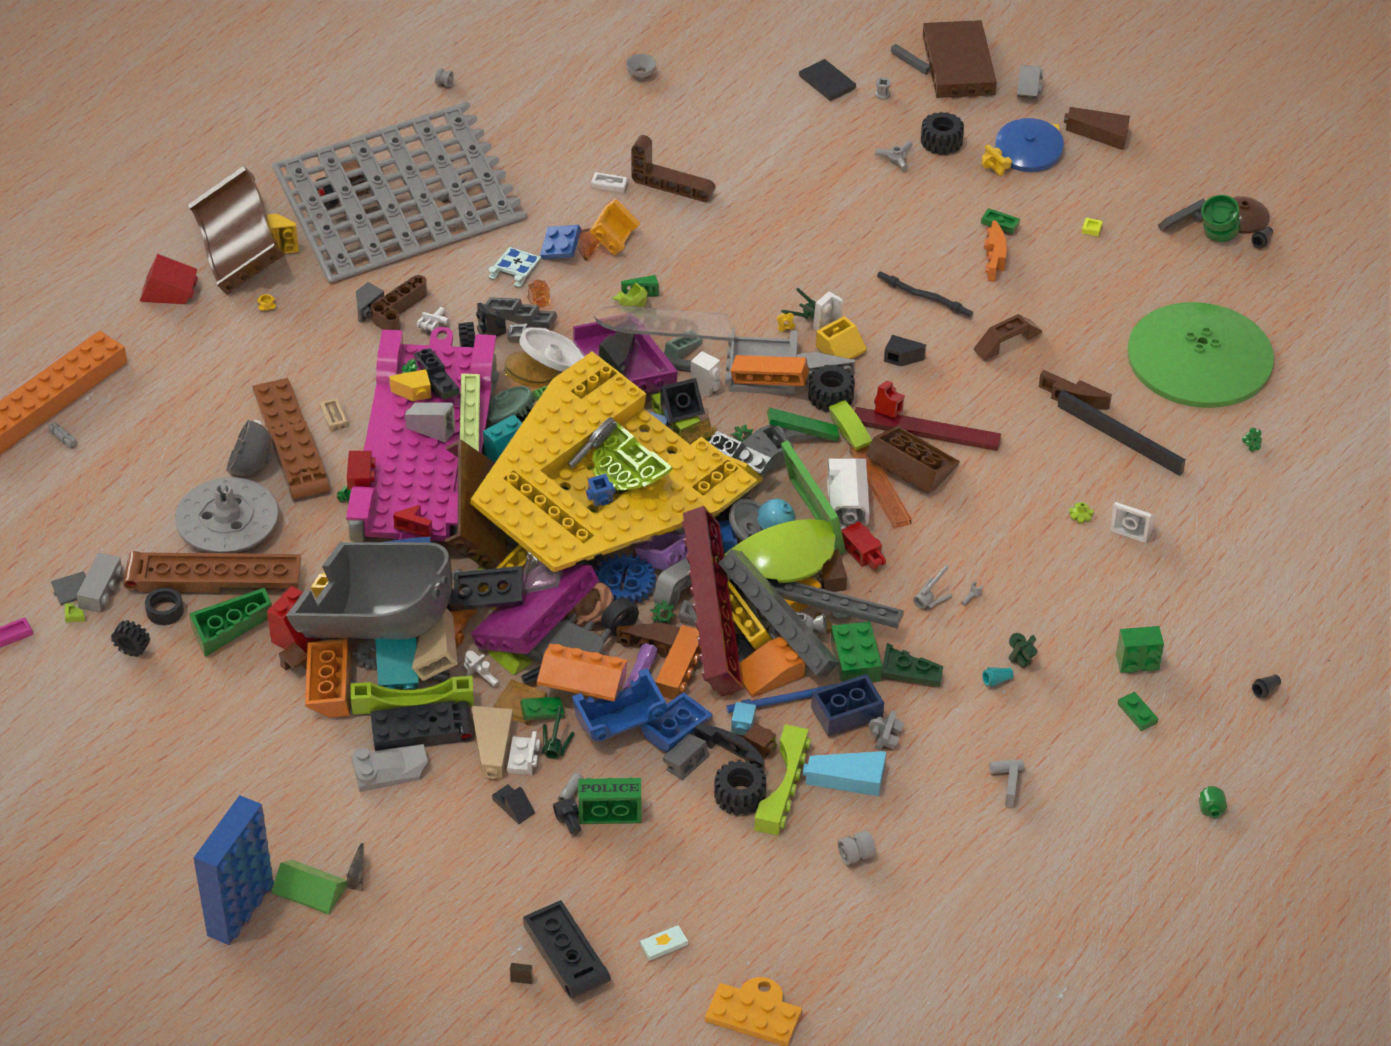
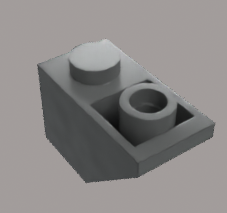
M369 282L356 291L358 321L360 323L372 315L371 305L384 296V290Z

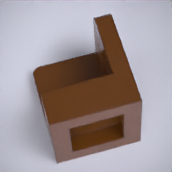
M295 643L279 653L280 665L285 671L291 667L295 669L300 665L307 670V654Z

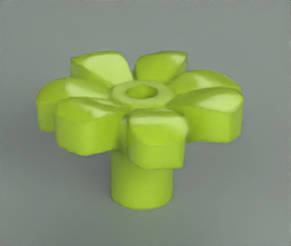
M1084 502L1076 503L1074 508L1069 509L1070 518L1072 520L1078 518V523L1080 524L1084 523V519L1091 521V516L1094 512Z

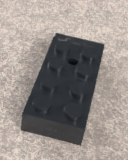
M455 701L370 711L375 751L424 744L425 747L457 742L467 743L474 739L470 704L466 701H460L456 704Z
M562 900L523 916L525 930L570 999L611 981L607 968L601 962Z

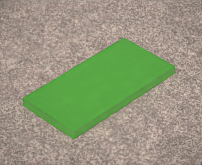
M789 441L781 443L789 480L816 520H824L831 523L832 531L836 537L834 548L839 549L840 555L845 553L846 550L838 515Z

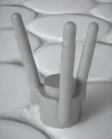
M948 565L935 578L931 577L920 592L914 596L913 601L918 608L925 609L927 607L930 610L933 606L952 597V594L933 601L934 596L930 591L947 571Z

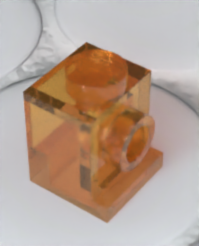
M534 280L532 284H528L527 299L531 305H538L539 308L550 305V289L545 280ZM536 298H543L542 300L536 301Z

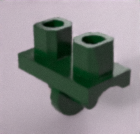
M1013 633L1010 636L1009 645L1013 648V651L1008 659L1011 663L1017 660L1021 668L1032 663V658L1038 653L1034 646L1037 640L1034 635L1030 636L1027 641L1025 636L1020 633Z

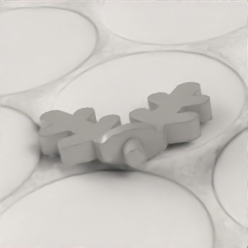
M367 639L365 645L364 642L359 643L357 652H352V656H357L360 667L365 664L366 670L370 668L376 670V659H369L370 651H376V640L371 641Z

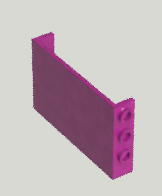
M634 315L573 326V343L584 357L590 352H594L599 356V344L607 336H615V333H622L624 329L635 326V345L628 365V372L624 377L645 393L658 391L660 386L677 382L678 371Z
M541 563L523 581V604L497 607L471 633L475 645L481 650L528 654L599 582L592 566L575 564L574 566L553 572Z

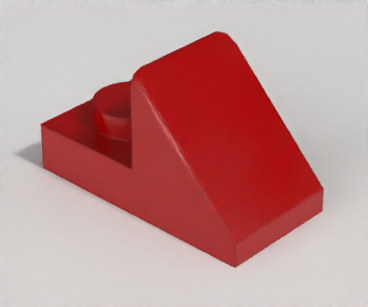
M416 505L393 514L394 529L422 537L431 538L433 535L432 520L422 517L421 505Z

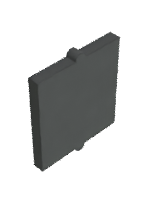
M84 571L51 581L54 596H57L60 605L77 600V593L86 577Z

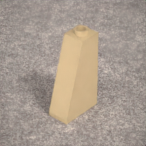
M447 608L437 624L419 637L412 669L422 681L457 665L453 615Z
M472 706V721L482 777L503 779L513 726V709Z

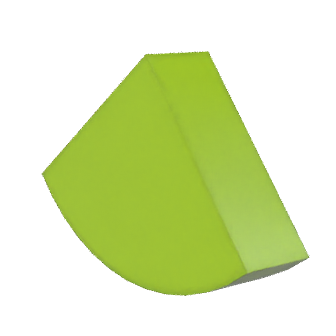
M65 603L66 623L85 621L83 610L75 607L74 604Z

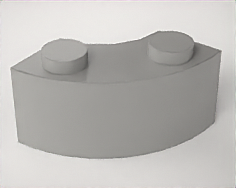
M1020 65L1017 96L1037 98V95L1041 94L1042 84H1039V79H1043L1044 70L1040 69L1041 66Z

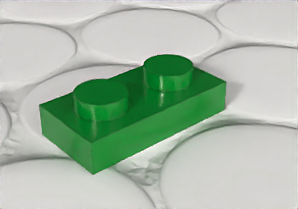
M990 208L986 210L981 218V224L991 227L992 222L997 221L1002 231L1011 234L1015 232L1020 224V218Z
M1136 692L1118 699L1119 707L1140 731L1158 723V717Z
M561 697L522 698L520 701L524 720L556 719L558 706L562 707L560 718L564 716Z

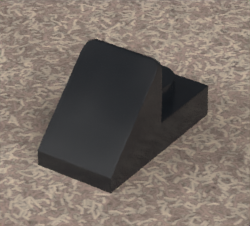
M507 784L492 794V800L518 824L535 814L531 803L521 787L514 790Z

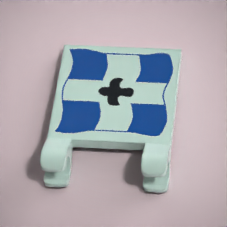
M509 247L497 263L489 268V272H491L489 278L496 279L499 272L503 271L515 275L514 280L516 282L514 286L522 287L526 277L540 262L541 257Z

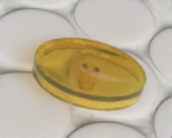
M526 352L512 353L505 360L504 371L506 375L513 381L525 386L538 388L548 386L552 379L557 376L556 369L540 363Z

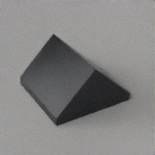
M696 378L660 386V406L669 423L705 414Z

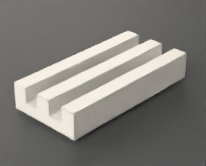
M595 172L591 181V188L624 193L628 184V177Z

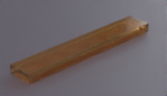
M869 445L859 450L850 447V453L854 459H866L867 483L893 528L912 524V518L881 465L873 463L870 458L866 457Z

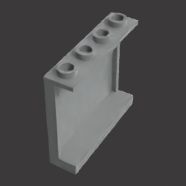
M733 328L732 335H728V346H731V348H727V359L730 360L726 361V371H729V373L725 374V384H729L728 392L794 395L795 386L734 384L730 370L736 355L797 357L798 331H790V339L735 336V328Z

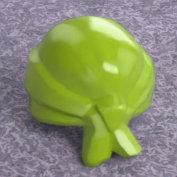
M635 283L627 294L620 291L612 299L619 301L618 303L624 310L637 312L645 307L648 292L644 287Z

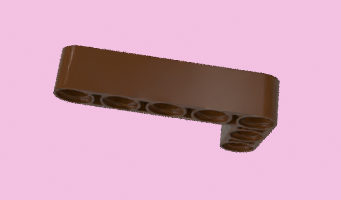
M640 135L631 148V177L634 182L701 202H707L715 191L716 186L709 179L652 164V140L648 136Z

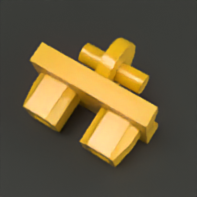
M990 144L985 145L982 166L985 169L991 168L999 176H1003L1005 170L1010 169L1012 160L1009 157L1004 158L999 148H993Z

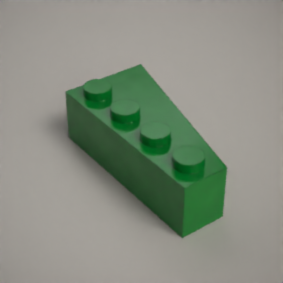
M265 588L189 613L192 630L205 657L268 619L267 610L272 606V603Z

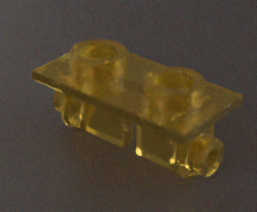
M707 418L679 432L678 436L691 445L700 437L706 439L714 436L717 428L714 425L711 426L710 419Z

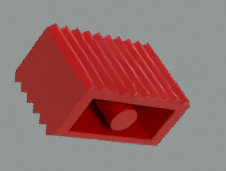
M349 451L346 475L347 488L349 490L353 486L371 487V482H375V471H372V468H376V457H372V451Z

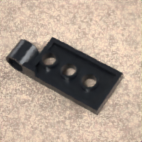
M514 566L454 573V589L452 588L447 609L452 612L523 604V567ZM501 584H508L505 590L498 589ZM482 586H489L486 592H479ZM469 588L466 594H460L461 589Z

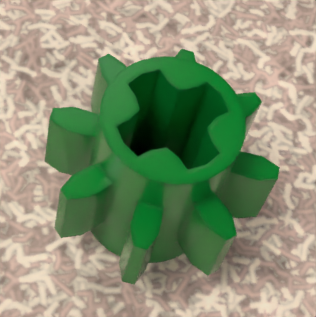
M742 425L741 428L736 426L734 427L735 432L730 435L734 439L743 442L752 435L753 429H747V425Z
M665 600L662 601V604L654 602V609L649 610L654 614L651 619L653 621L658 619V623H663V621L670 623L669 619L671 616H675L671 612L674 606L671 604L666 606L667 602ZM661 609H664V616L660 615Z

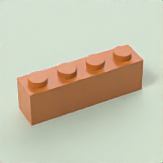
M736 355L730 371L734 384L805 386L809 367L806 357Z
M685 625L681 626L655 681L662 696L673 700L683 692L685 693L687 688L686 682L688 679L691 680L694 672L693 667L699 663L701 647L698 644L697 637L699 636V631L696 628Z

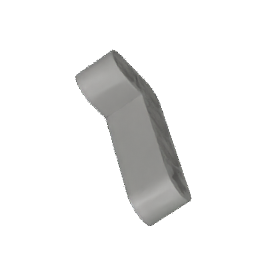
M687 558L664 570L659 575L653 595L654 602L662 604V601L665 600L667 602L666 606L671 604L675 607L677 605L681 591L692 585L688 573L690 564Z

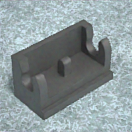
M689 733L663 757V762L672 766H669L667 771L683 781L709 757L707 743Z

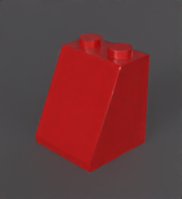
M157 254L146 276L139 301L186 305L188 298L192 299L195 292L193 286L195 287L198 281L196 276L197 268Z
M291 586L267 610L271 643L283 649L295 643L307 654L308 643L319 642L322 638L305 637L302 632H297L289 622L286 615L303 593Z

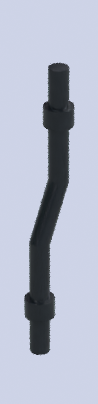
M881 271L877 274L878 278L888 282V285L894 288L898 287L912 295L935 300L951 308V311L957 314L961 313L969 318L973 316V311L963 307L957 301L953 302L939 294L913 288L899 281V278L893 275L889 276Z

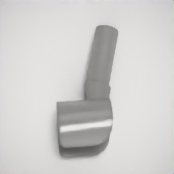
M972 582L970 593L961 604L965 606L971 598L981 596L983 585L980 588H976L977 582Z

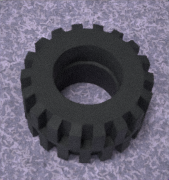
M935 112L923 119L921 143L927 151H931L934 154L938 153V155L955 153L956 150L962 147L964 123L961 121V118L948 112Z
M833 364L832 366H820L817 370L814 369L809 376V401L817 409H823L824 412L829 411L830 406L844 400L851 405L854 400V375L848 369Z
M737 760V762L729 761L728 765L723 764L721 769H718L716 772L714 798L716 803L720 804L719 808L722 810L726 809V813H734L737 816L739 814H743V816L748 815V812L754 813L758 809L760 801L766 797V775L763 774L762 768H758V765L755 763L750 764L748 760L745 762H741L742 760ZM736 786H744V787H747V788H745V789H736V788H733V787H736Z

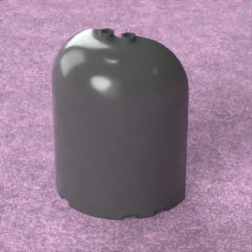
M339 542L322 566L329 581L316 600L311 591H304L286 616L297 632H302L308 638L404 640L418 637L437 624L448 606L452 591V567L448 552L442 545L430 542Z

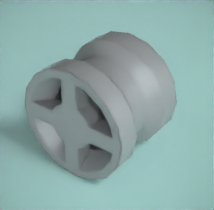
M439 68L435 76V83L450 87L454 78L453 71H444V69Z

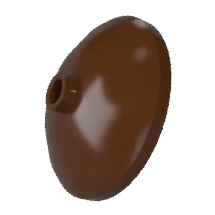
M1232 197L1239 206L1241 224L1239 233H1255L1267 226L1270 215L1268 209L1261 202L1251 197Z

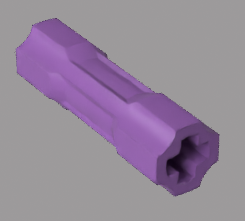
M646 643L641 646L636 663L623 690L630 688L629 681L633 680L635 682L639 678L638 671L645 668L650 670L657 657L658 649L654 645Z

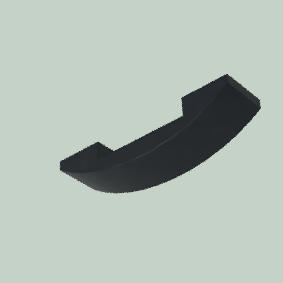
M708 725L695 726V736L706 741L708 748L712 749L717 744L745 761H750V764H757L758 768H762L764 774L765 761L763 757L745 739L722 728Z

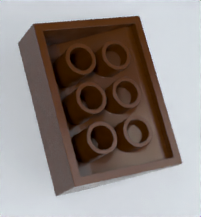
M900 426L874 436L866 454V457L870 458L873 463L884 466L888 472L901 476L904 481L915 484L923 492H930L936 489L960 463L959 460Z

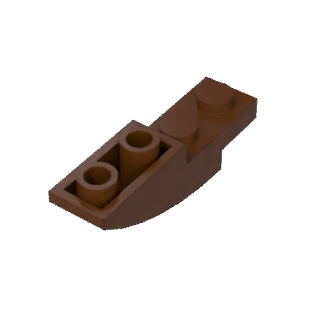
M1046 370L1040 373L1039 387L1051 392V399L1058 401L1059 394L1064 390L1097 410H1108L1110 408L1112 394L1081 380L1075 384Z

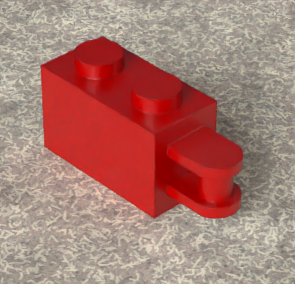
M860 521L841 530L845 550L861 567L868 564L875 570L879 565L883 566L886 564V559L881 553L882 544L880 540L875 538L870 533V530Z

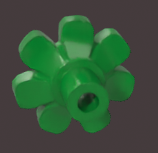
M413 358L410 359L406 365H403L401 369L403 372L401 374L418 371L417 361Z
M1250 428L1246 436L1242 437L1243 443L1249 446V451L1260 450L1261 445L1259 443H1262V437H1260L1262 432L1260 429Z

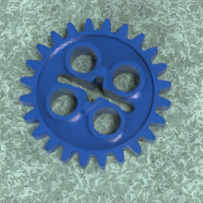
M625 553L622 554V557L615 554V559L607 557V562L602 560L601 566L597 565V571H594L599 582L604 583L610 588L614 601L619 598H627L634 605L636 600L642 603V597L648 599L649 594H653V588L656 587L655 569H652L651 563L647 564V559L640 561L639 555L633 558V554H630L629 557H626Z

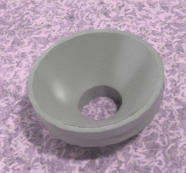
M635 54L626 60L628 73L638 77V79H644L655 71L656 61L650 55Z

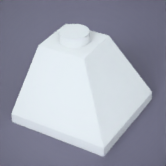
M1115 502L1110 531L1146 543L1154 529L1156 515Z

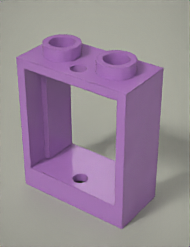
M670 531L659 536L655 535L651 541H644L636 546V553L640 556V561L647 559V564L651 563L653 568L666 570L681 560L686 559V554L688 553V548L684 542L686 534Z

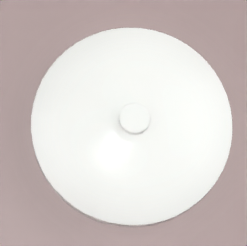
M527 328L522 332L519 339L521 347L532 358L562 372L584 357L572 340L547 329Z

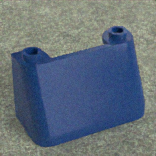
M648 668L638 671L639 678L635 682L633 680L629 681L630 688L620 691L615 701L605 699L594 701L591 696L585 699L582 693L572 696L575 716L592 740L603 741L606 738L664 716L667 711L666 701Z

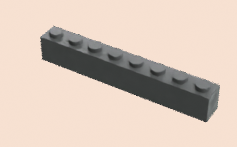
M731 549L718 564L816 675L827 677L840 663L742 551Z

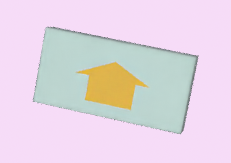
M678 925L641 940L640 946L649 961L688 946V940Z

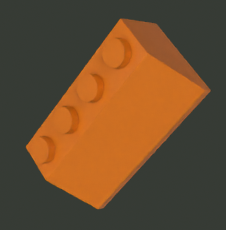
M348 639L308 643L305 706L329 718L350 716L352 654Z
M549 644L543 656L537 685L615 701L626 681L627 660L601 655L597 652H587L579 648L564 647L560 644Z

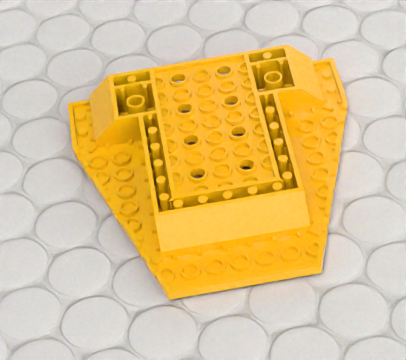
M590 352L552 379L472 496L470 504L550 570L557 572L574 566L578 561L594 559L595 555H605L628 547L632 542L638 540L645 541L652 535L656 534L659 536L682 528V521H684L683 513L692 509L705 506L713 516H716L755 487L757 480L703 437H700L691 445L644 409L646 398L644 391L594 352ZM609 417H612L615 422L631 433L641 445L651 453L657 454L673 470L649 485L631 490H622L624 491L623 493L615 492L613 494V502L604 506L594 507L592 500L589 501L587 498L586 490L588 489V479L596 476L593 470L589 471L587 468H595V463L592 460L593 453L601 445L598 444L599 447L597 448L592 447L573 469L567 463L588 443L597 428ZM645 429L649 432H641L640 430ZM668 451H674L676 454H669ZM562 487H567L570 490H564ZM589 509H594L597 512H591Z

